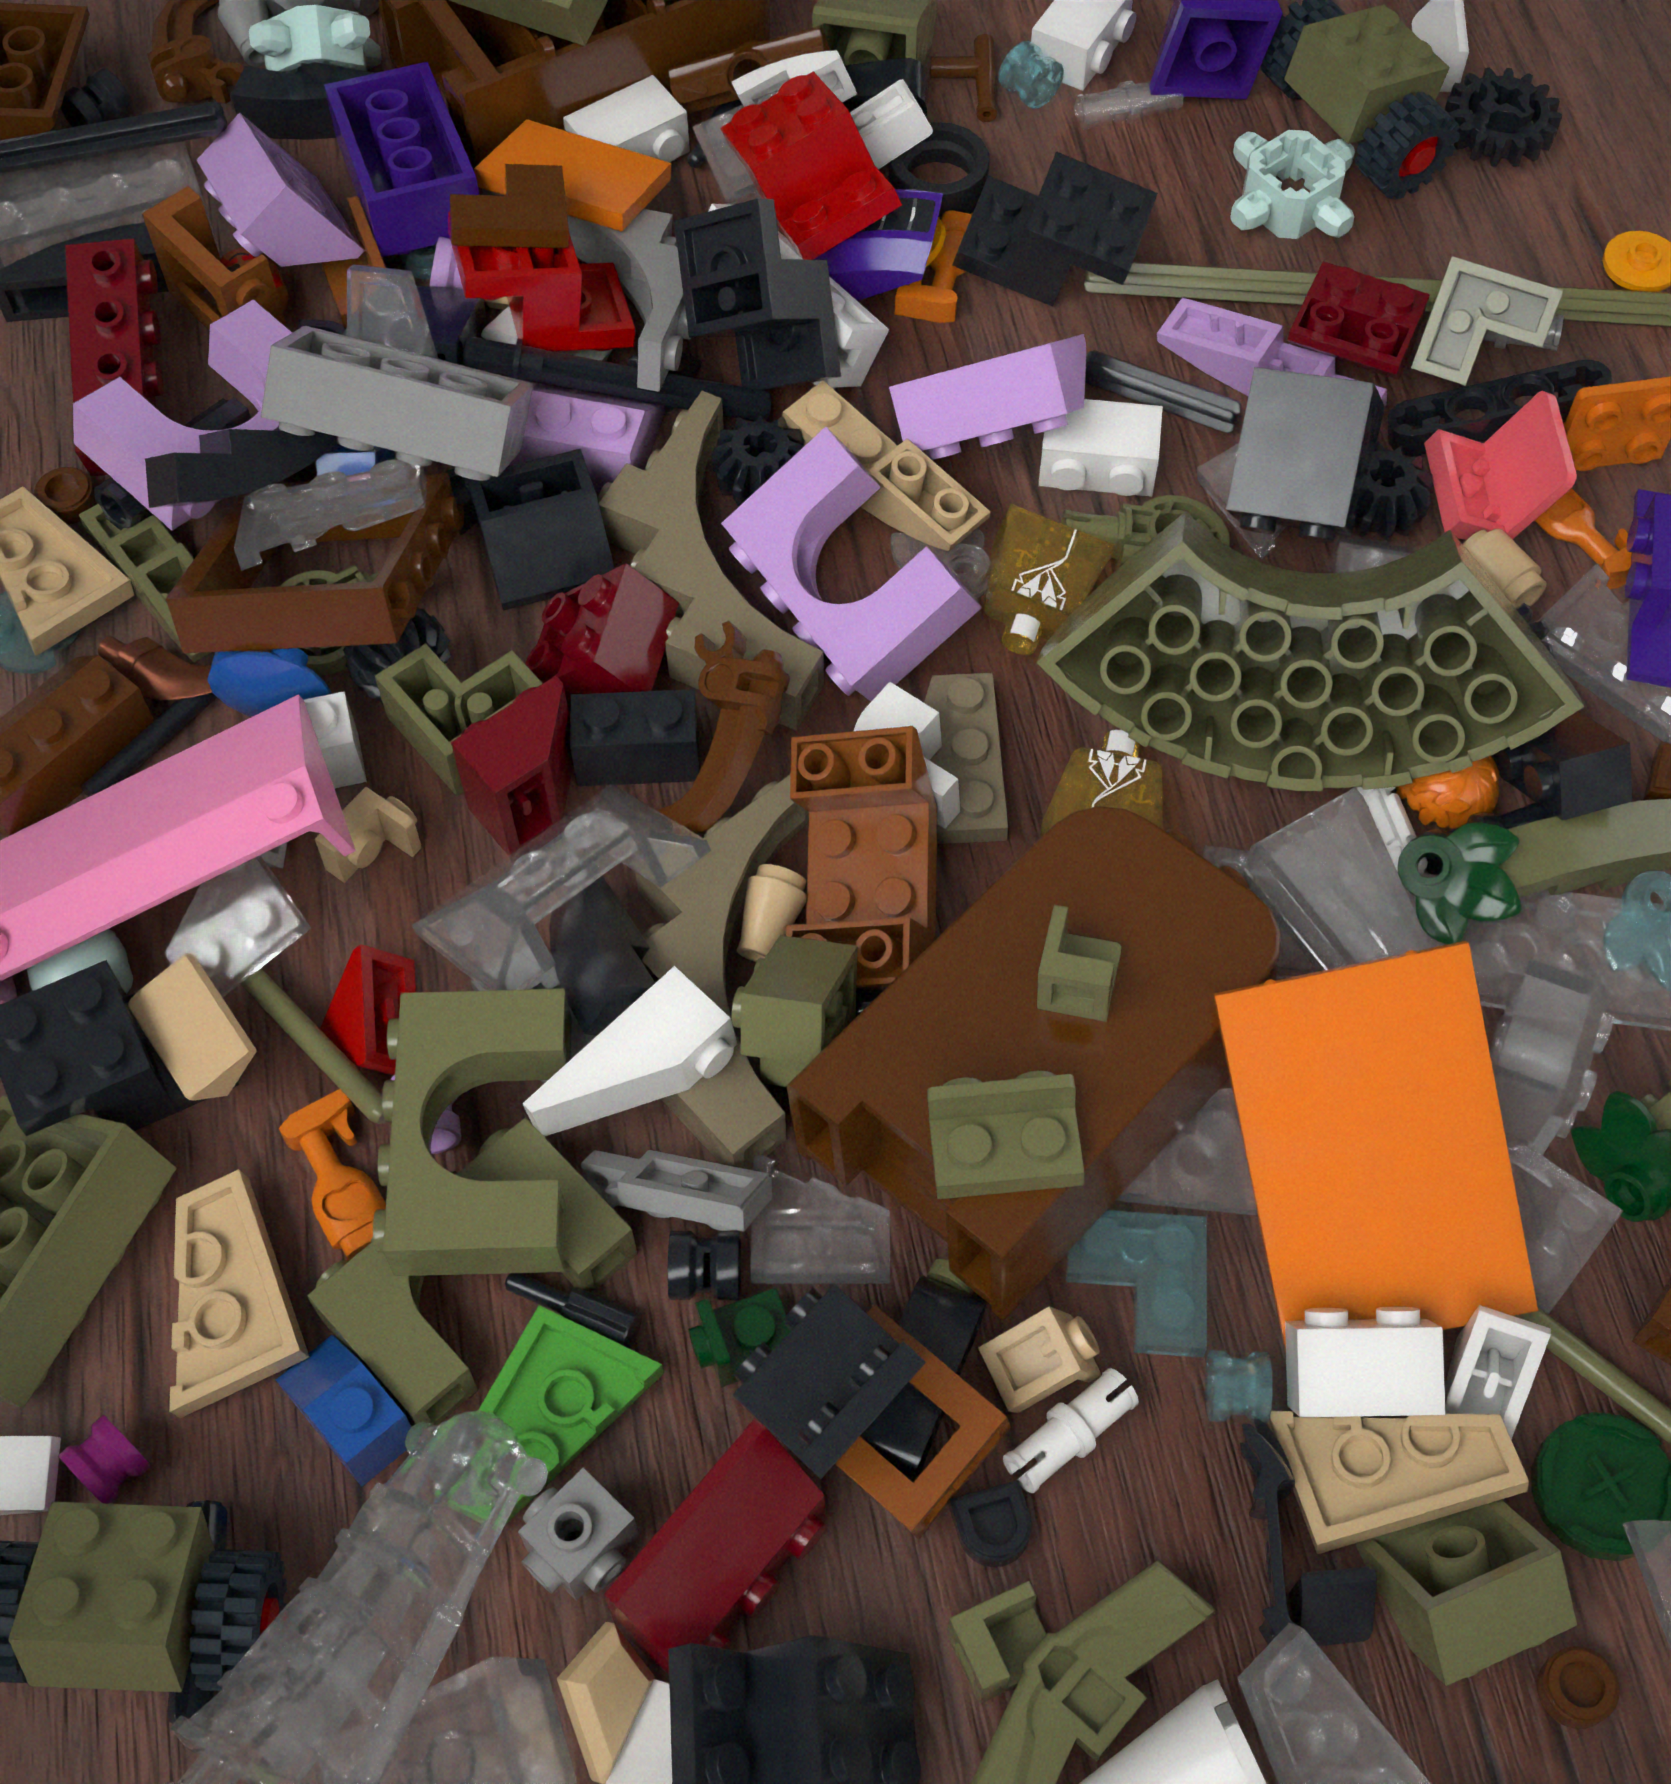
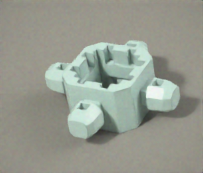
M321 5L296 6L268 20L250 26L249 29L250 45L259 53L265 54V66L268 70L295 74L301 63L310 64L317 62L367 71L378 66L382 60L380 46L373 39L369 38V20L358 12Z
M1287 130L1271 141H1267L1255 132L1249 131L1237 138L1233 154L1235 159L1247 171L1242 196L1234 202L1230 218L1232 223L1240 230L1254 229L1263 224L1278 238L1298 239L1315 227L1336 238H1340L1350 231L1355 217L1352 210L1340 199L1345 171L1350 168L1354 159L1355 149L1351 144H1347L1343 139H1336L1323 144L1310 132L1302 130ZM1276 176L1283 181L1290 177L1295 182L1303 178L1305 180L1304 186L1310 190V193L1304 188L1296 192L1291 187L1283 191L1281 189L1282 182Z

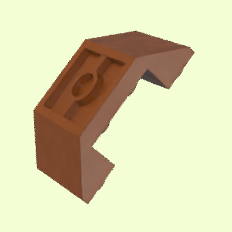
M913 726L791 737L790 799L809 812L806 924L786 925V936L858 946L857 988L887 987L931 945L936 934L937 806L917 729Z

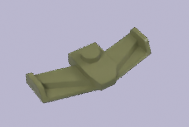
M1157 1560L1056 1633H1047L1022 1663V1676L971 1784H1056L1074 1743L1097 1762L1147 1699L1127 1678L1210 1619L1217 1609L1162 1562Z

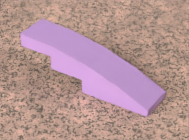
M1183 297L1157 332V342L1204 373L1246 396H1249L1254 367L1355 380L1335 374V357L1284 343L1282 325ZM1376 386L1386 407L1387 389Z

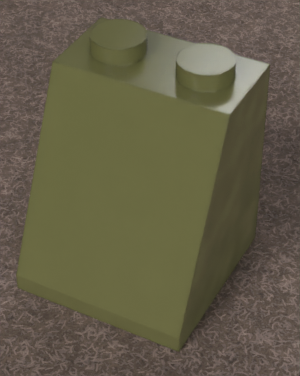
M818 0L812 12V27L822 25L830 51L837 50L844 65L897 58H912L920 61L926 67L937 27L938 0Z

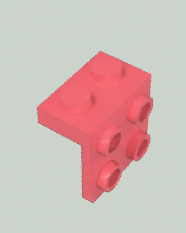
M1545 391L1538 392L1485 443L1440 429L1424 443L1444 532L1446 533L1448 530H1451L1458 539L1467 540L1480 530L1489 532L1498 528L1514 539L1568 492L1575 484L1577 477L1556 396Z

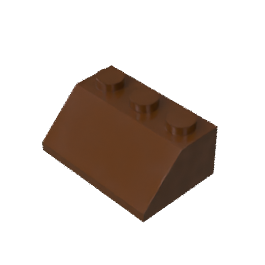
M0 2V140L49 132L55 126L90 16L87 6Z
M99 655L73 658L0 718V833L4 837H8L65 808L83 792L81 785L154 721L139 687Z

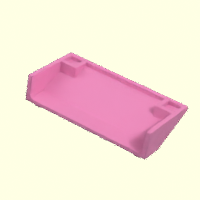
M299 694L0 840V1004L18 997L13 975L306 832L312 831L322 834L344 857L356 851L305 702Z

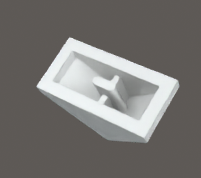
M1479 1305L1456 1339L1444 1387L1445 1414H1500L1512 1439L1551 1336V1328Z

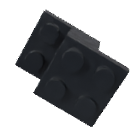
M1057 151L1038 196L988 175L952 266L1052 307L1071 264L1123 285L1132 266L1158 193Z
M757 198L674 221L689 338L736 337L742 387L770 391L841 377L827 260L781 259L774 199Z
M107 960L0 1004V1078L17 1124L26 1136L91 1108L94 1109L99 1118L126 1124L133 1131H136L207 1100L193 1101L184 1096L128 1007V1002L137 992L127 996Z
M836 1284L824 1296L814 1287L810 1289L784 1318V1325L791 1332L774 1350L762 1342L733 1374L742 1384L733 1396L820 1479L926 1363L904 1341L899 1344Z
M815 1635L747 1652H738L694 1643L668 1649L672 1784H919L921 1765L916 1748L913 1708L915 1686L911 1675L909 1653Z

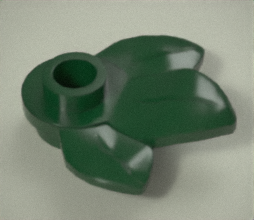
M1482 822L1467 823L1446 838L1438 835H1424L1412 840L1404 847L1398 859V875L1405 889L1416 896L1417 921L1428 936L1445 945L1457 943L1463 940L1467 930L1468 919L1479 922H1497L1520 914L1521 902L1515 885L1505 871L1499 867L1517 849L1520 842L1516 835L1498 825ZM1430 855L1439 857L1443 861V869L1438 876L1426 878L1418 872V864L1421 859Z
M1614 1091L1605 1102L1601 1129L1592 1126H1576L1571 1130L1572 1139L1583 1165L1590 1174L1604 1182L1606 1198L1611 1207L1621 1217L1632 1222L1657 1220L1671 1209V1129L1657 1130L1655 1118L1643 1103L1624 1092Z

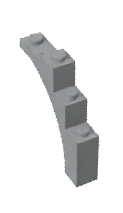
M482 189V195L504 196L492 191ZM643 209L621 232L567 215L569 233L577 258L586 263L614 262L622 290L635 305L645 324L638 339L637 388L660 392L668 371L678 370L682 356L683 338L691 339L688 335L676 237H672L673 214Z

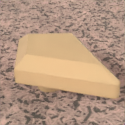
M605 1622L557 1677L589 1776L592 1781L606 1784L649 1688L655 1679L653 1673L617 1625L610 1622Z

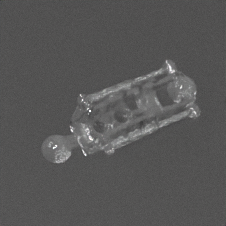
M477 1410L455 1414L449 1420L441 1422L440 1426L423 1421L416 1423L410 1428L405 1441L407 1452L410 1455L385 1484L378 1482L369 1492L371 1496L359 1510L349 1530L342 1528L335 1537L334 1541L338 1548L317 1579L307 1577L298 1588L301 1593L296 1595L284 1607L232 1670H228L217 1682L222 1690L190 1719L181 1715L172 1725L170 1730L187 1749L196 1753L199 1757L177 1783L167 1781L157 1784H236L239 1779L248 1784L380 1783L464 1619L463 1614L478 1577L520 1495H536L545 1486L547 1480L545 1463L526 1454L523 1446L518 1441L513 1427L493 1412Z

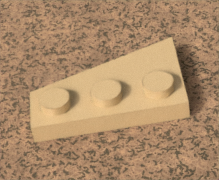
M22 486L0 499V578L35 656H38L134 596L131 580L25 487Z
M238 1169L176 1198L174 1279L179 1282L178 1322L172 1323L171 1349L177 1352L176 1386L170 1387L169 1412L182 1418L310 1357L249 1178Z
M1267 1411L1269 1427L1282 1446L1295 1479L1293 1491L1317 1555L1518 1495L1528 1490V1477L1500 1414L1414 1415L1407 1418H1361V1416L1293 1417V1411Z

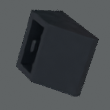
M581 448L508 466L498 477L491 475L489 480L482 481L466 478L476 524L503 611L551 599L558 593H566L585 584L597 574L603 575L615 569L596 492Z

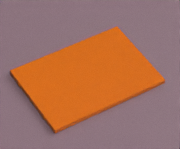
M1462 941L1419 951L1408 950L1400 955L1276 981L1269 979L1261 984L1213 993L1285 1354V1321H1305V1309L1342 1308L1348 1310V1320L1376 1319V1308L1414 1307L1420 1309V1319H1428L1441 1326L1443 1330L1465 1326L1479 1305L1511 1316L1538 1311L1469 942Z

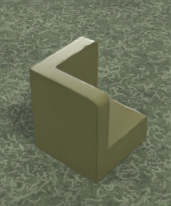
M1054 904L1038 971L1037 1009L1107 1022L1121 957V945L1117 942L1068 934L1069 907Z
M1030 1581L949 1618L948 1639L979 1704L1017 1686L1022 1676V1663L1046 1635L1033 1608L1037 1595Z

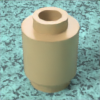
M1498 528L1489 532L1480 530L1469 537L1463 544L1515 608L1523 603L1529 606L1533 605L1544 592L1547 583L1540 576L1541 567L1502 529Z

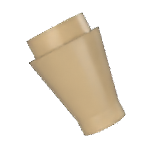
M762 864L758 867L756 875L747 879L741 939L737 948V952L741 956L757 962L759 958L766 957L780 935L786 936V925L794 924L807 902V895L804 893L807 881L804 877L785 867Z

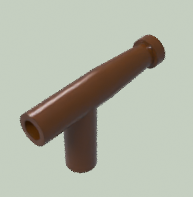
M980 34L974 39V56H931V78H975L978 106L976 108L977 118L982 122H991L997 117V106L995 104L994 39L991 35Z

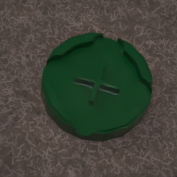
M1591 1412L1576 1416L1574 1420L1564 1422L1541 1443L1531 1466V1494L1542 1521L1563 1544L1589 1558L1622 1561L1645 1554L1671 1531V1462H1669L1666 1454L1659 1447L1662 1443L1649 1429L1622 1415Z

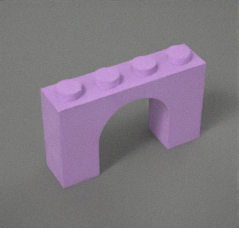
M254 300L210 324L208 365L242 393L258 410V413L249 421L229 429L282 431L279 429L278 421L262 418L261 410L271 345L292 332ZM121 377L73 403L74 444L172 531L192 518L198 519L203 517L213 508L215 503L222 500L186 506L149 508L145 458L174 452L200 453L199 435L221 430H199L172 421Z
M825 427L721 524L736 541L729 547L734 557L751 574L758 569L767 580L760 587L765 596L780 612L784 614L790 609L799 620L792 628L799 639L822 650L832 663L825 671L834 683L848 696L856 690L869 701H872L889 682L896 685L978 612L982 606L950 568L927 546L870 596L847 604H831L822 601L816 584V565L824 543L841 523L881 488L853 453Z

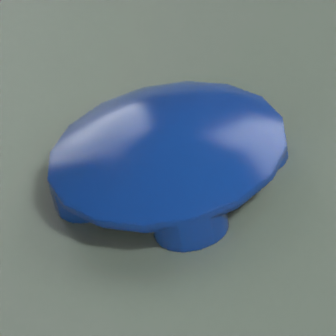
M299 648L271 649V653L254 651L215 652L207 678L215 696L226 706L248 717H253L298 694L303 700L332 694L325 681L311 668L307 667L308 655Z

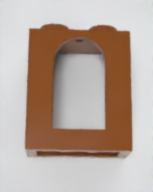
M189 186L142 213L169 293L209 331L210 324L219 320L222 316L200 294L206 289L216 299L225 316L254 300L287 328L267 258L261 254L237 270L229 271L219 261L220 256L202 199Z
M874 1304L867 1314L899 1344L904 1341L926 1362L909 1383L960 1427L914 1482L910 1481L860 1436L835 1465L892 1514L917 1539H920L949 1504V1499L954 1498L1011 1429V1426L1005 1414Z

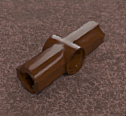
M822 25L761 42L758 40L745 41L736 49L671 66L669 68V76L673 97L687 111V114L739 100L732 81L742 77L738 70V63L740 61L752 59L764 67L803 54L830 51L828 40Z

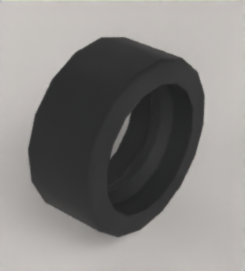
M931 122L930 125L933 133L928 138L890 162L889 182L895 189L942 193L943 197L938 215L940 220L943 213L948 210L973 214L989 175L990 153L984 141L970 129L953 123ZM939 162L958 166L968 175L959 181L938 184L920 180L911 174L910 171L920 165Z

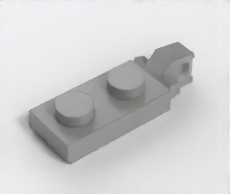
M594 1150L581 1163L583 1178L611 1208L619 1205L643 1210L649 1215L658 1218L676 1217L708 1224L711 1228L720 1231L738 1230L744 1232L772 1199V1177H769L768 1173L648 1150L640 1159Z

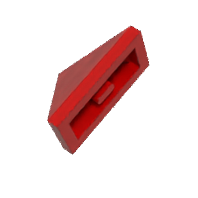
M362 944L353 949L320 1030L357 1066L395 1075L396 1059L389 1058L387 1027L389 1019L399 1018L401 993L416 992L414 960Z

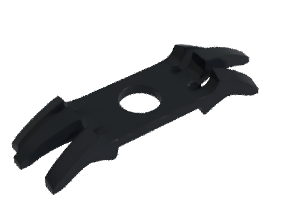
M1254 1419L1255 1428L1250 1424H1242L1243 1437L1246 1442L1240 1443V1451L1244 1461L1257 1480L1252 1493L1255 1502L1249 1514L1252 1518L1263 1520L1270 1607L1262 1610L1265 1617L1264 1624L1259 1627V1631L1268 1643L1273 1655L1264 1680L1261 1704L1273 1702L1281 1694L1279 1712H1287L1298 1692L1304 1675L1310 1641L1309 1633L1303 1627L1294 1624L1290 1620L1286 1604L1277 1503L1292 1492L1290 1488H1294L1295 1479L1285 1452L1275 1435L1262 1419Z

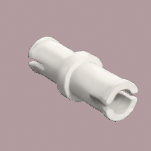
M1112 1368L1105 1370L1099 1379L1068 1405L1057 1403L1047 1412L1048 1421L1013 1451H1008L1003 1456L1004 1465L1010 1475L1021 1469L1031 1459L1035 1458L1037 1460V1463L1017 1479L1025 1491L1035 1493L1042 1483L1075 1455L1080 1458L1086 1457L1096 1447L1095 1438L1128 1410H1132L1138 1405V1396L1132 1385L1119 1393L1110 1402L1106 1401V1396L1127 1380L1117 1370Z

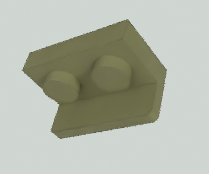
M1030 1071L1019 1075L1016 1079L982 1082L976 1078L965 1077L950 1080L943 1086L928 1088V1114L937 1199L1084 1186V1166L1075 1110L1076 1088L1074 1076L1072 1074L1055 1075L1048 1071Z

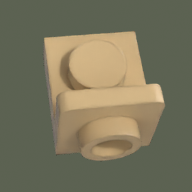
M365 787L342 810L356 850L355 852L344 857L322 834L315 838L326 871L344 883L358 868H365L375 860L385 840H388L411 857L422 848L415 825L417 818L410 808L393 796H389L385 800L368 787Z
M1050 1306L978 1347L1008 1411L1020 1413L1077 1379L1089 1383L1101 1376V1372L1093 1358L1099 1354V1346L1088 1325L1081 1317L1073 1318L1070 1314Z

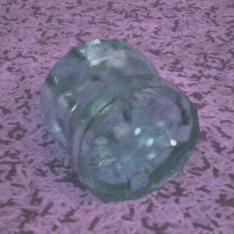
M1027 40L1014 46L1006 55L999 69L998 81L1007 91L1012 93L1019 92L1020 99L1025 105L1032 109H1037L1048 103L1059 89L1063 80L1064 68L1056 59L1052 57L1044 58L1041 48Z
M1209 1350L1205 1372V1401L1208 1421L1225 1422L1231 1415H1245L1251 1423H1254V1419H1262L1264 1423L1269 1422L1272 1409V1366L1268 1352H1251L1246 1358H1232L1225 1350Z

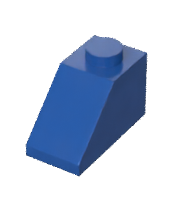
M331 1335L308 1353L310 1358L293 1365L279 1376L276 1382L360 1486L363 1487L419 1439L406 1415L363 1363L335 1336Z

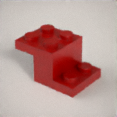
M814 71L808 75H799L789 79L780 87L778 93L760 104H752L740 109L734 114L731 122L720 128L729 147L745 166L760 197L763 199H774L777 227L803 260L815 259L902 206L893 185L874 165L849 110Z
M449 211V212H448V232H449V236H450V240H451L450 211ZM570 233L568 248L452 245L465 299L482 298L485 300H497L507 297L517 336L519 339H523L522 345L553 352L590 349L608 351L613 348L634 347L635 326L614 262L579 264Z

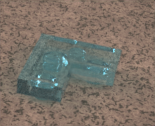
M1106 1210L1066 1253V1282L1134 1287L1133 1353L1204 1357L1207 1350V1217Z

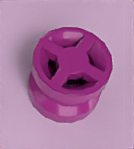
M104 1414L92 1424L91 1435L82 1444L69 1445L58 1455L61 1461L102 1504H112L118 1498L119 1487L129 1477H141L152 1467Z

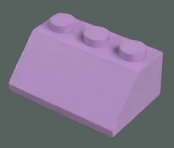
M241 113L231 121L227 128L221 132L197 159L198 164L208 179L204 183V187L222 204L218 208L221 215L237 229L233 233L234 238L254 257L264 253L278 265L284 267L357 259L365 251L318 178Z
M1084 334L890 386L889 389L902 440L909 439L921 451L926 450L927 456L934 460L962 452L959 441L978 437L980 446L985 447L1014 439L1012 428L1032 423L1034 434L1068 425L1066 414L1084 408L1085 337Z
M533 383L522 449L508 466L581 448L595 492L599 493L607 482H613L626 463L645 470L665 414L664 405Z

